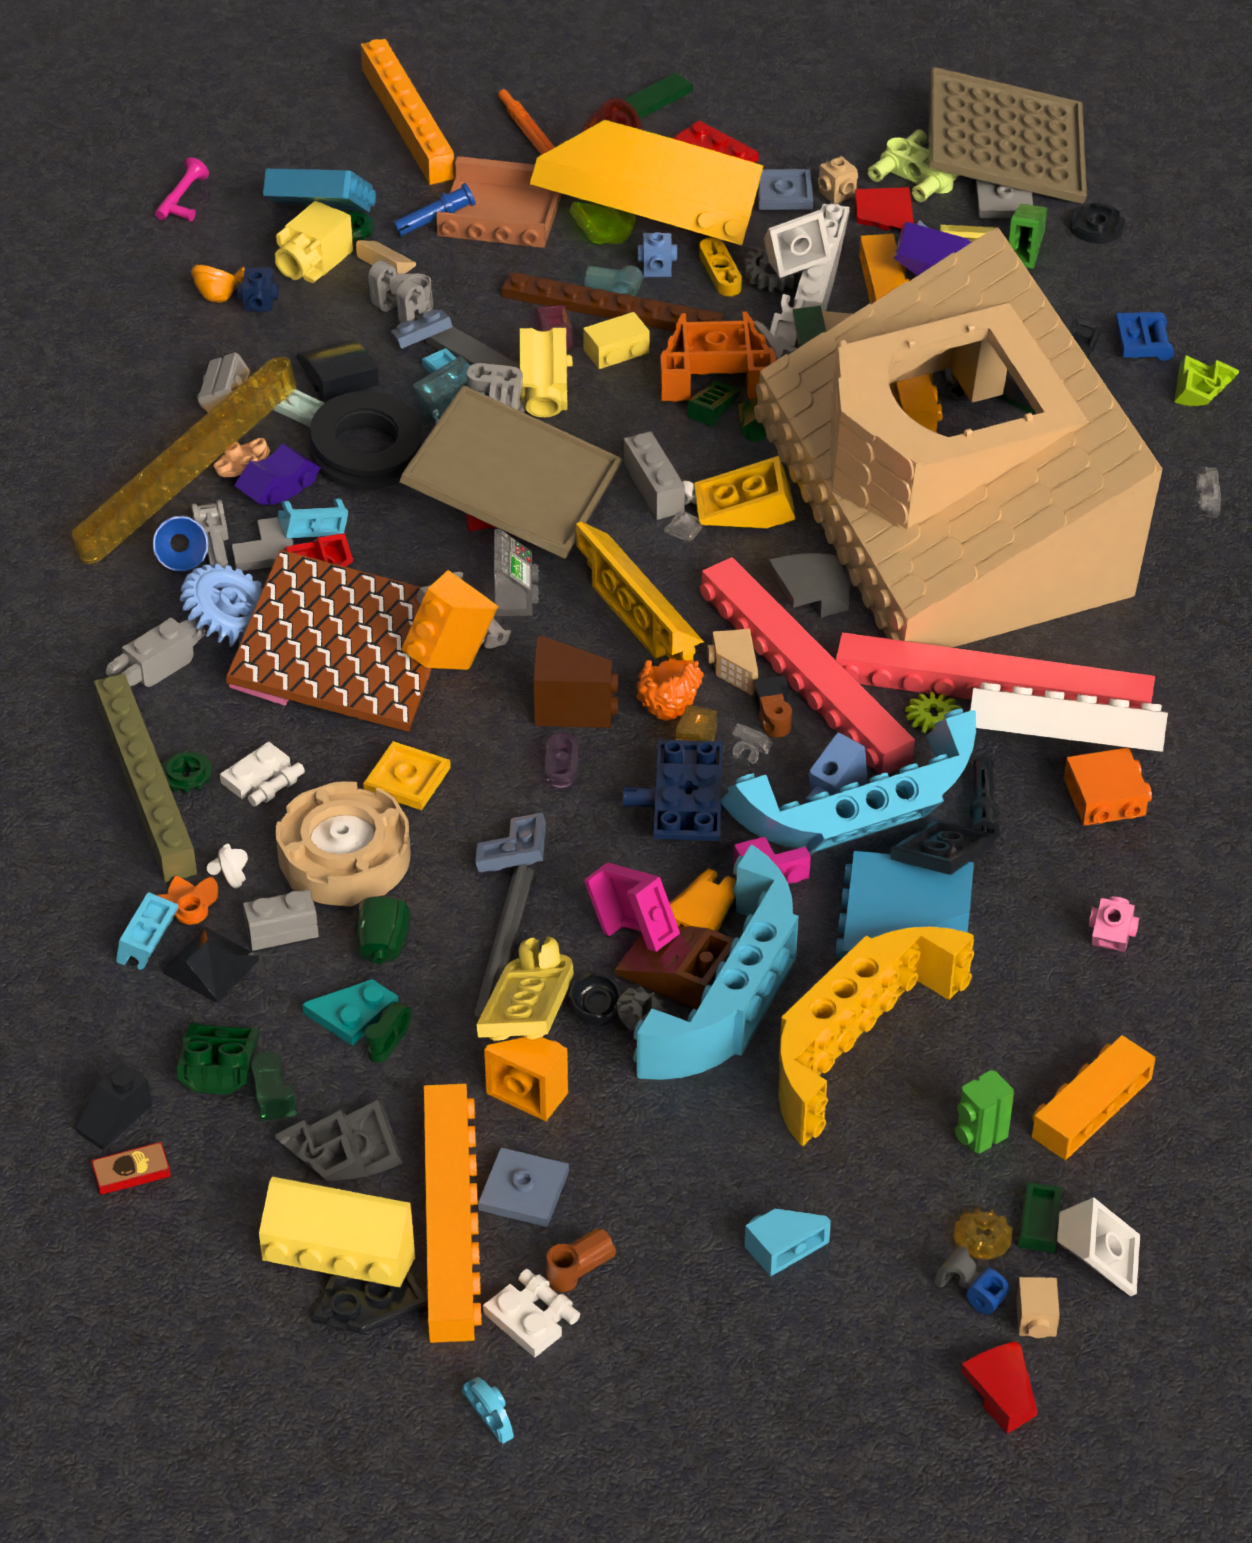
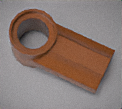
M596 1228L569 1245L557 1244L552 1246L546 1255L545 1279L549 1281V1287L556 1292L571 1291L576 1287L579 1277L615 1257L616 1248L609 1234L604 1229L599 1230Z

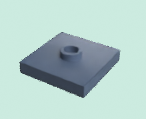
M762 169L757 189L759 210L813 209L810 169Z
M500 1148L478 1202L479 1211L548 1227L567 1179L569 1164Z

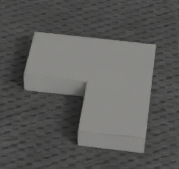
M278 517L257 520L261 540L232 544L236 569L248 571L273 567L279 551L283 550L286 546L294 545L292 538L285 537Z

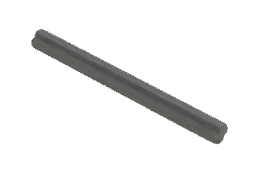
M525 864L519 865L513 872L474 1012L477 1020H479L505 966L510 962L533 877V869Z

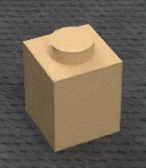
M1019 1277L1016 1298L1019 1336H1032L1034 1338L1056 1337L1060 1316L1057 1278Z

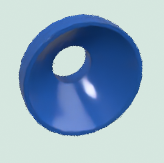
M175 516L165 520L157 528L153 537L155 556L162 565L173 571L181 572L194 569L204 560L209 545L206 531L197 521L189 517ZM176 534H183L188 538V547L182 552H176L171 548V538Z

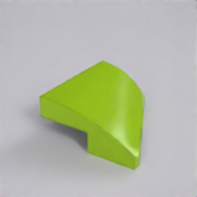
M1185 355L1179 365L1174 402L1186 406L1207 405L1239 374V370L1218 360L1211 366H1208Z

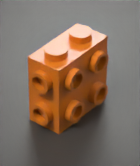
M1129 747L1067 757L1064 782L1083 826L1146 816L1148 802L1152 800L1151 787L1148 782H1144L1141 776L1140 763L1137 759L1134 760Z

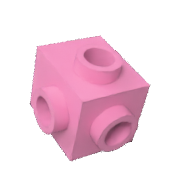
M1112 896L1109 897V900L1101 898L1099 908H1092L1088 927L1094 928L1092 945L1126 952L1129 936L1136 937L1140 917L1134 916L1135 905L1129 904L1128 900L1121 897Z

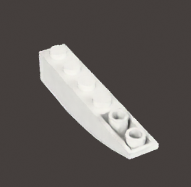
M822 204L821 211L823 212L832 259L803 270L794 299V307L797 305L798 298L806 300L804 308L821 306L822 311H826L839 263L850 207L838 204Z

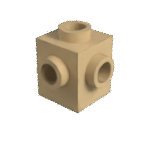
M842 156L821 164L818 178L819 192L832 204L855 197L858 170Z

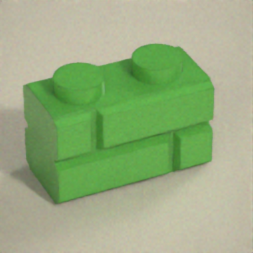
M990 1070L979 1076L978 1081L974 1079L962 1086L960 1104L957 1106L959 1115L955 1134L963 1145H967L974 1153L978 1154L992 1147V1143L997 1144L1008 1138L1014 1089L996 1071Z

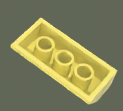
M277 1177L271 1178L259 1230L263 1261L395 1287L401 1286L415 1259L411 1203Z

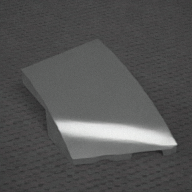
M807 553L769 560V570L793 608L811 603L820 618L849 610L850 575L846 566L841 565L837 555Z
M378 1100L347 1116L342 1110H339L312 1125L303 1120L275 1134L276 1139L326 1181L366 1177L404 1163L385 1109Z

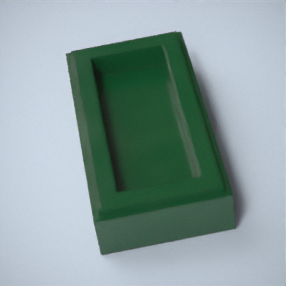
M1031 1182L1026 1183L1018 1248L1055 1253L1063 1187Z

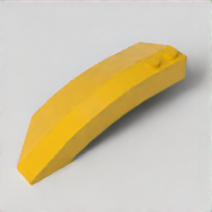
M604 120L537 157L530 185L742 246L763 165Z

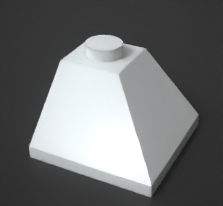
M821 210L768 228L764 237L768 261L780 278L832 259L823 212Z
M1094 1197L1059 1212L1057 1242L1129 1296L1136 1295L1140 1234Z

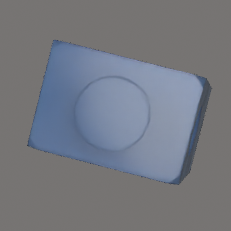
M838 732L810 769V794L804 799V804L809 803V798L819 793L828 792L829 796L840 793V788L851 783L858 782L859 786L866 785L868 780L865 746Z

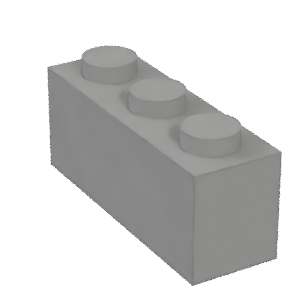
M647 432L624 438V466L656 520L684 513L685 485L653 433Z

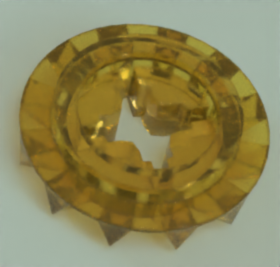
M977 1207L973 1213L964 1212L961 1219L956 1221L954 1240L957 1246L967 1248L970 1257L981 1260L994 1259L1003 1255L1009 1249L1012 1242V1227L1008 1226L1006 1216L999 1217L995 1215L993 1209L989 1213L981 1212ZM977 1228L983 1231L990 1229V1235L980 1234L978 1236Z

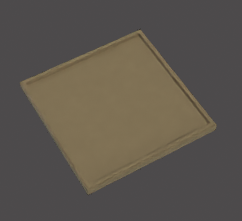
M462 385L402 473L399 482L566 559L576 542V523L581 521L587 523L619 469L622 458Z

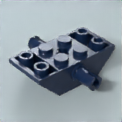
M658 740L656 785L653 784V788L623 786V807H652V811H655L654 839L720 841L721 813L727 810L720 800L729 792L725 790V787H722L723 742Z

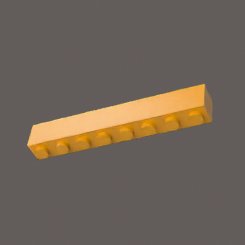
M375 39L361 44L362 70L428 183L432 185L454 180V152L386 39Z
M467 1084L424 1085L428 1323L430 1343L475 1341L474 1326H481L482 1321L481 1303H474L473 1295H481L480 1272H473L472 1267L474 1264H480L479 1242H472V1235L479 1234L478 1212L471 1213V1205H478L477 1183H470V1176H477L476 1154H469V1147H476L475 1126H468V1119H475L474 1098H467Z

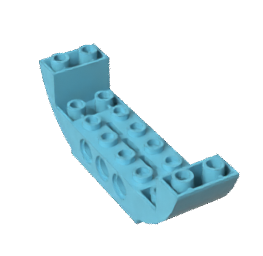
M957 709L945 714V719L934 724L935 729L927 735L935 757L928 761L929 765L919 768L917 763L901 768L899 770L900 774L889 777L888 773H883L869 779V784L859 786L858 782L851 783L840 788V793L829 796L828 792H823L809 798V803L799 805L798 801H794L778 808L767 775L755 778L754 773L736 779V784L729 787V792L720 800L721 804L735 820L750 832L759 837L765 836L767 841L785 847H806L810 854L924 818L944 802L942 795L957 781L967 765L976 735V711L971 710L964 713L962 709Z
M754 845L749 846L744 856L740 855L737 858L733 869V874L737 875V881L733 888L736 898L735 912L748 916L743 927V934L740 938L736 937L733 940L727 961L720 962L712 986H706L702 994L701 1005L698 1010L693 1009L687 1021L651 1009L646 1019L640 1020L637 1023L633 1035L634 1040H637L633 1061L637 1063V1078L664 1080L683 1078L716 1067L735 1054L742 1056L796 962L799 916L793 914L792 896L788 882L777 865Z

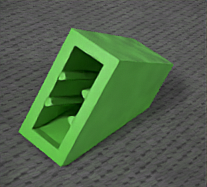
M1020 203L1011 219L1009 243L1024 266L1034 269L1045 231L1047 207Z

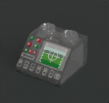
M495 529V604L499 606L496 616H533V603H539L538 585H533V582H539L538 564H532V551L501 529Z

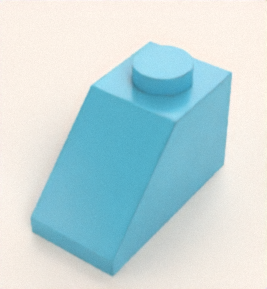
M773 1209L765 1215L754 1217L745 1226V1248L771 1277L828 1244L831 1221L827 1216Z

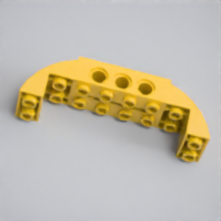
M911 927L890 931L874 938L866 935L781 1017L778 1099L781 1114L788 1130L799 1145L803 1147L812 1137H818L826 1125L827 1080L819 1075L827 1073L832 1068L835 1060L843 1052L847 1053L850 1051L856 1039L864 1031H870L875 1025L877 1018L884 1011H890L898 997L905 990L910 991L918 981L950 1000L958 991L966 989L972 978L970 967L974 957V951L972 950L973 934L950 928Z

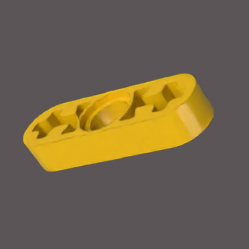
M717 238L702 240L700 242L699 257L717 292L723 296L739 294L741 292L742 276L723 241ZM714 266H726V267H725V268H716V267H714Z

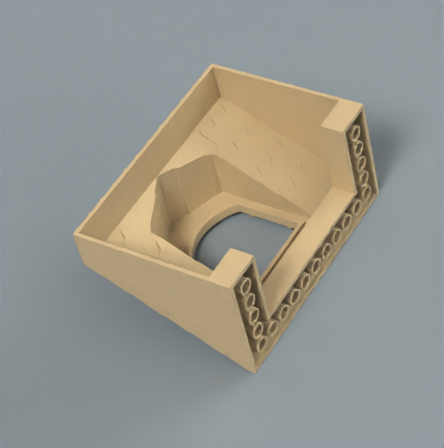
M999 227L988 231L958 252H953L911 281L904 282L876 302L869 303L827 332L819 334L789 355H784L760 371L759 384L756 385L758 401L754 407L755 417L765 427L769 442H773L776 446L778 456L782 463H786L792 481L794 483L797 482L800 487L804 502L810 504L815 521L821 523L828 543L834 545L839 562L848 569L852 584L858 586L865 606L867 608L870 607L877 627L883 629L887 639L953 648L1135 596L1163 468ZM950 368L972 403L1003 395L1008 370L1036 414L1028 413L1024 415V418L975 431L967 429L964 430L963 434L946 437L925 428L909 417L896 402L889 384Z

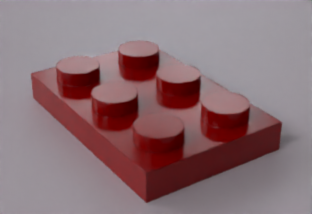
M700 120L671 138L756 163L759 159L758 151Z

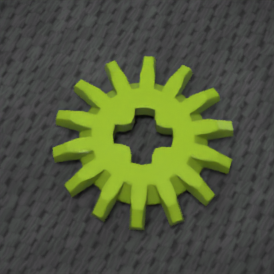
M930 692V699L924 694H918L919 700L910 699L909 704L911 705L906 706L905 712H911L906 715L907 720L915 719L911 726L913 728L920 726L922 727L921 732L926 733L927 730H934V724L945 719V714L962 708L959 705H953L956 703L954 698L945 700L946 695L941 694L938 699H935L934 692ZM930 708H936L938 716H931Z

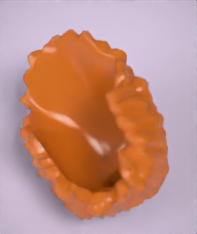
M670 658L668 661L661 662L659 666H652V661L646 660L644 668L639 673V676H637L639 681L636 683L637 699L642 702V707H647L650 714L656 715L657 719L665 721L684 715L693 704L697 689L702 684L704 674L700 667H698L699 662Z

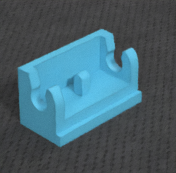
M340 498L333 499L336 506L334 508L293 510L289 501H282L284 510H279L277 517L286 538L322 537L344 533L348 510L345 509Z
M148 892L119 940L116 962L125 966L129 957L133 956L139 961L138 969H144L148 958L171 923L179 905Z

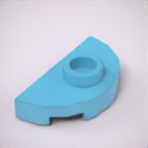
M479 1377L464 1383L461 1392L498 1441L504 1444L514 1438L512 1426L503 1408L505 1407V1400L498 1388L495 1386L491 1388Z

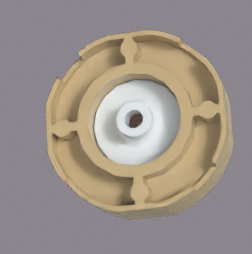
M342 781L303 792L286 806L287 813L281 822H277L276 842L279 867L294 891L309 889L315 902L352 907L365 898L383 896L401 881L409 867L411 850L408 819L396 799L378 787L376 793L368 790L357 789V782Z

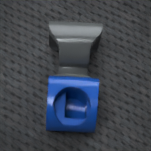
M964 1246L956 1247L938 1268L935 1278L936 1286L942 1288L955 1273H958L960 1275L959 1286L968 1289L966 1295L969 1303L977 1311L987 1315L992 1314L1010 1292L1008 1282L992 1268L987 1267L983 1272H977L976 1264Z

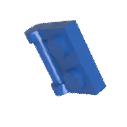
M1162 312L1116 313L1115 323L1123 358L1158 357L1161 361H1168L1174 356L1173 346L1168 341L1165 328L1167 325L1165 314ZM1148 326H1151L1155 331L1157 340L1155 343H1151Z

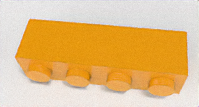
M1123 1035L1112 1045L1110 1043L1106 1044L1101 1049L1098 1058L1091 1064L1086 1063L1083 1065L1072 1082L1063 1084L1047 1105L1041 1104L1036 1109L1032 1117L1034 1122L1032 1138L1066 1161L1152 1080L1156 1057Z

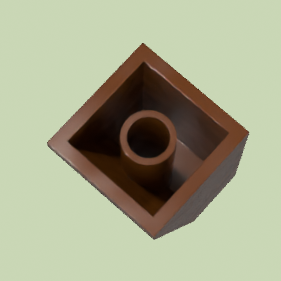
M537 636L534 670L535 726L611 728L612 715H618V696H612V693H618V673H612V660L544 636Z

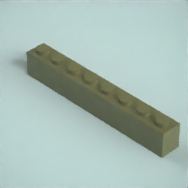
M125 673L95 680L94 685L99 712L164 882H172L175 876L186 878L197 875L194 847Z

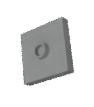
M976 179L979 218L1012 219L1020 203L1033 205L1032 192Z

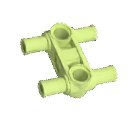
M920 129L915 130L907 139H890L887 142V149L881 154L880 160L868 168V175L874 182H880L891 172L918 184L912 189V195L918 202H924L934 192L942 194L950 192L953 189V181L959 175L929 168V149L922 147L928 142L926 141L928 137Z

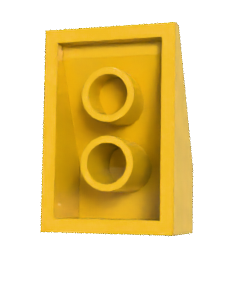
M779 456L694 483L698 517L701 525L770 528L795 520L790 482Z

